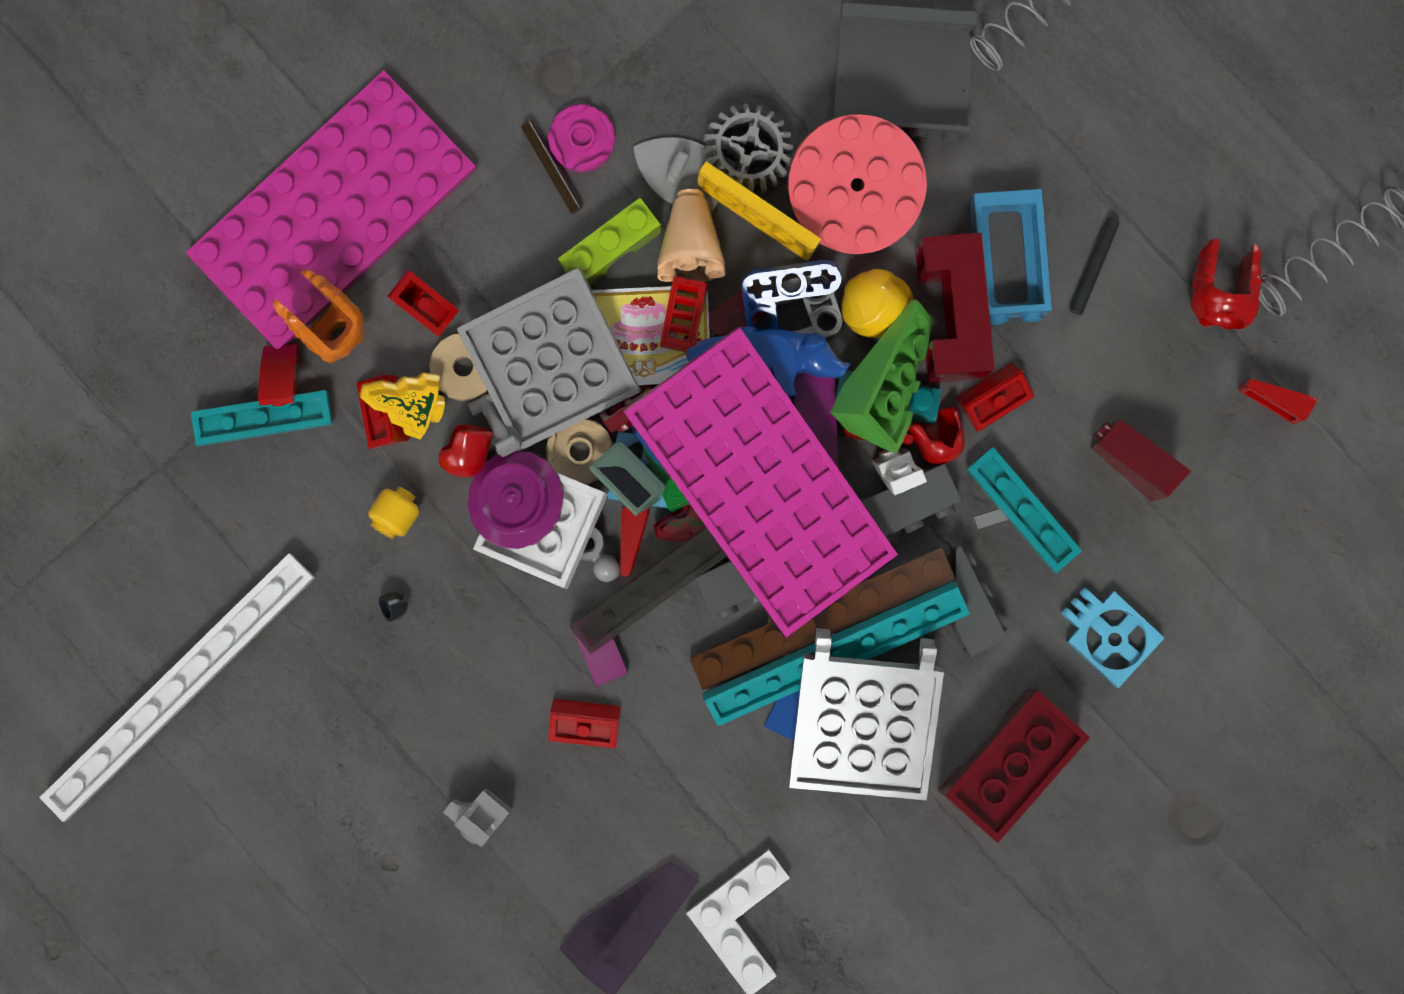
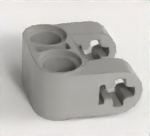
M822 274L821 276L814 278H810V275H806V288H808L811 285V280L813 279H822L823 284L830 283L828 278ZM798 277L781 283L784 288L794 290L800 286L801 279ZM776 285L772 286V292H778ZM834 292L825 294L819 299L811 297L802 298L811 326L795 332L805 334L818 333L824 336L826 341L837 337L842 329V316ZM801 298L775 301L776 306H780ZM823 315H831L836 319L837 324L831 331H823L818 327V320Z

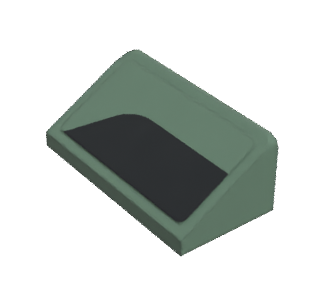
M618 441L589 468L635 516L657 503L666 488L664 483L622 441Z

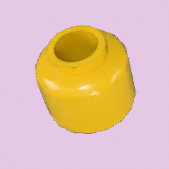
M398 486L396 491L383 489L368 511V516L372 520L370 526L390 539H394L395 536H405L420 513L418 506L413 503L416 496Z

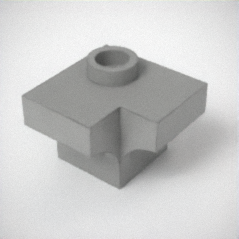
M486 788L472 802H461L454 799L443 813L455 822L454 826L460 830L459 833L467 841L482 847L513 809Z

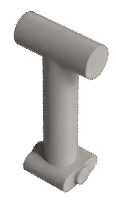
M489 393L467 404L473 416L483 412L498 441L495 443L498 455H501L503 458L520 449V442L513 434L509 435Z

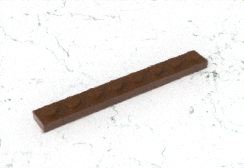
M939 548L856 585L788 637L782 634L775 622H771L694 656L689 660L702 689L705 690L814 642L816 628L829 629L831 631L830 634H833L956 580L942 548Z

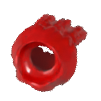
M1214 238L1199 252L1193 285L1191 287L1190 306L1199 324L1203 325L1204 328L1219 326L1226 330H1242L1252 324L1260 306L1259 295L1262 284L1260 261L1262 251L1259 245L1254 244L1251 250L1247 252V255L1243 256L1239 267L1237 294H1231L1214 287L1219 239Z

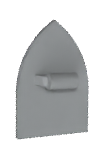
M669 137L652 139L633 147L635 159L643 178L650 188L663 200L673 205L679 191L684 189L700 190L697 188L699 171L705 161L711 158L702 155V149L706 146L683 138ZM723 156L729 166L735 169L737 162ZM704 193V198L707 200L710 213L712 214L718 201Z

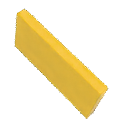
M707 161L700 169L697 188L805 261L810 259L821 238Z

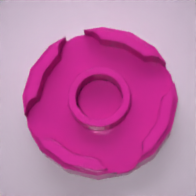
M578 104L568 106L556 115L549 128L548 141L550 151L560 165L570 171L584 173L594 171L607 162L614 150L615 134L613 124L604 112L590 107V105Z

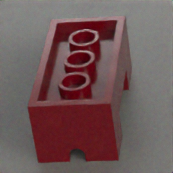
M982 232L923 237L920 241V246H917L915 250L918 284L941 282L947 338L932 340L927 348L925 357L927 384L985 379L995 370Z
M1027 688L1005 713L1007 715L1006 719L964 766L959 765L937 790L997 843L1090 738L1089 735L1038 690Z

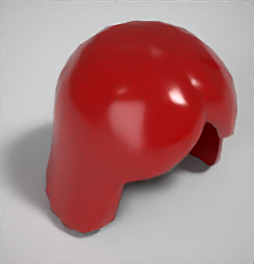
M956 407L938 410L935 425L914 421L911 422L908 429L920 454L930 464L942 465L957 459L964 450L965 435L961 426L959 411Z
M457 425L452 432L449 444L442 447L439 452L438 462L440 467L456 477L471 478L478 475L485 466L493 432L487 428L475 425Z

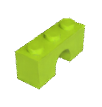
M639 198L559 257L560 266L565 273L580 267L589 286H591L606 275L608 268L620 257L632 250L635 253L661 234V224L642 199Z

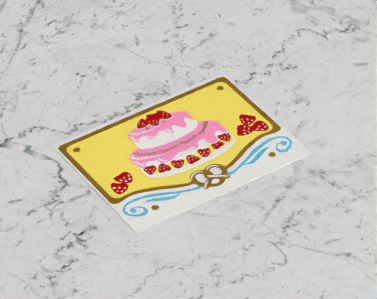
M671 286L592 290L638 385L660 384L689 363L685 352L660 347ZM680 290V296L697 299V293ZM708 291L696 344L701 340L710 338ZM677 304L676 309L694 313L695 307ZM678 318L673 319L674 324L689 327L692 325V321ZM673 331L670 333L672 338L689 340V335Z

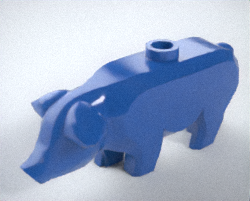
M741 327L745 336L789 398L796 397L794 382L795 378L800 374L805 373L816 378H843L851 363L838 359L825 340V337L818 333L805 334L787 330L755 332L754 327ZM725 336L706 338L699 341L694 347L687 349V360L689 362Z

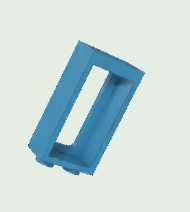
M1042 189L973 194L969 200L971 232H982L990 325L1009 323V318L1022 317V322L1025 323L1042 321V316H1046L1052 311ZM1015 211L1021 217L1027 301L1024 303L998 304L994 294L988 216L991 213Z

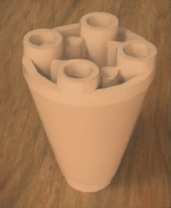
M681 190L677 193V198L673 202L658 258L657 272L660 281L671 282L673 277L676 276L705 282L725 276L724 256L707 200L704 198V193L700 190Z

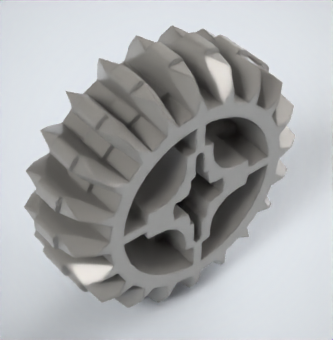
M746 103L743 105L740 114L737 108L732 106L729 109V117L721 112L717 117L719 123L711 122L708 129L712 134L704 135L703 142L709 146L702 149V155L711 157L707 160L708 163L746 187L752 193L754 192V186H756L758 191L764 194L767 190L766 183L775 188L779 183L777 177L785 178L787 174L784 167L790 166L792 158L786 154L792 153L794 146L784 142L790 139L791 133L789 131L780 132L785 123L783 120L773 123L772 119L775 114L773 111L768 112L766 117L761 115V105H758L755 112L751 113L750 107ZM749 127L747 133L743 136L724 137L735 128ZM759 130L769 138L774 151L770 150V146L760 141L758 136ZM745 145L751 146L750 155L744 154ZM721 149L726 150V154L735 158L737 170L733 169L725 161ZM771 163L770 167L760 173L747 174L748 168L752 164Z

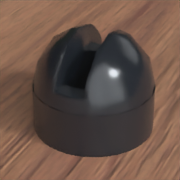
M391 592L379 597V607L387 621L392 622L399 619L407 612L408 602H401L404 598L403 594Z

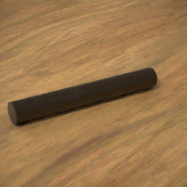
M526 122L521 128L570 213L578 212L583 207L534 122Z

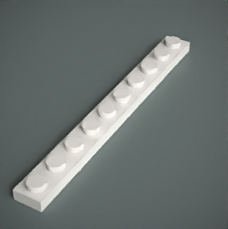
M289 553L39 798L62 822L68 821L294 600L315 577Z

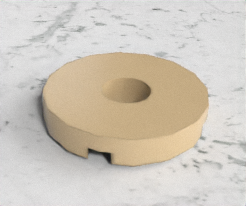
M453 334L440 341L432 352L429 363L430 373L440 375L439 391L447 397L462 402L476 400L486 394L488 390L474 363L473 370L469 375L462 377L455 373V364L458 360L467 358L472 361L460 335Z
M586 418L549 436L546 445L547 461L556 473L585 485H590L599 480L589 469L590 466L613 446V442L606 429L597 421ZM578 442L586 443L590 448L589 456L583 461H576L571 456V448Z

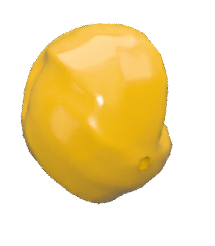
M872 269L861 272L850 279L845 285L841 302L842 317L849 328L859 335L871 339L881 338L909 302L914 300V297L907 283L891 271Z

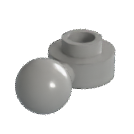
M594 527L590 536L594 540V546L590 550H584L581 560L594 562L593 571L600 581H614L620 574V563L614 556L603 553L606 546L605 538Z

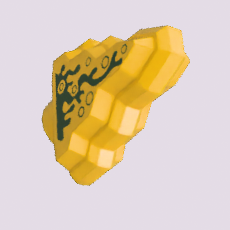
M421 372L417 377L403 376L395 383L380 380L363 384L359 395L374 410L387 413L391 423L403 427L405 435L420 440L425 435L430 422H440L445 408L444 396L438 395L440 375Z

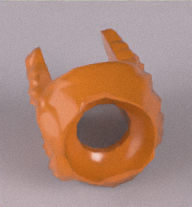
M306 269L300 273L331 302L323 316L308 328L276 298L273 301V307L277 314L283 318L285 324L288 325L289 330L294 332L295 336L300 338L309 350L319 355L323 361L332 364L348 356L359 343L364 341L363 315L359 307L351 302L348 296L343 294L342 290L329 283L325 276ZM346 326L343 333L331 341L333 331L338 327Z

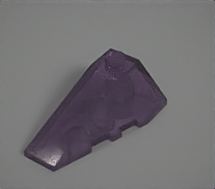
M671 859L630 889L582 919L562 944L560 950L583 976L606 994H616L699 880Z

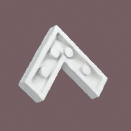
M769 849L686 911V914L746 994L756 993L777 976L736 921L738 917L790 878Z

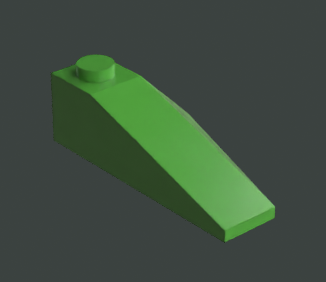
M911 300L845 381L830 411L848 432L892 453H898L911 425L913 413L908 411L912 393H918L920 382L915 380L919 362L925 360L934 321L918 300Z

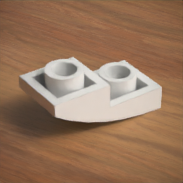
M900 448L898 453H892L884 449L879 452V458L872 460L881 479L894 495L927 482L923 470L914 464L911 453L905 448Z

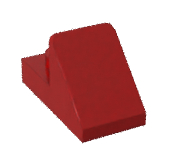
M408 269L387 296L398 308L412 316L438 337L459 311Z

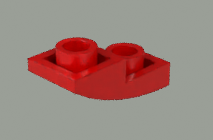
M298 344L284 345L279 349H275L273 346L263 347L258 386L259 406H284L294 403L298 388L296 377L300 357Z

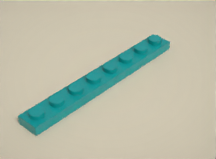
M954 580L830 636L832 640L829 656L869 660L970 615V612ZM815 643L702 693L703 700L717 726H721L799 691L803 655H814Z

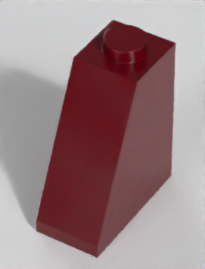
M1121 419L1112 424L1105 422L1093 435L1097 441L1091 446V449L1151 502L1169 497L1191 472L1186 466Z

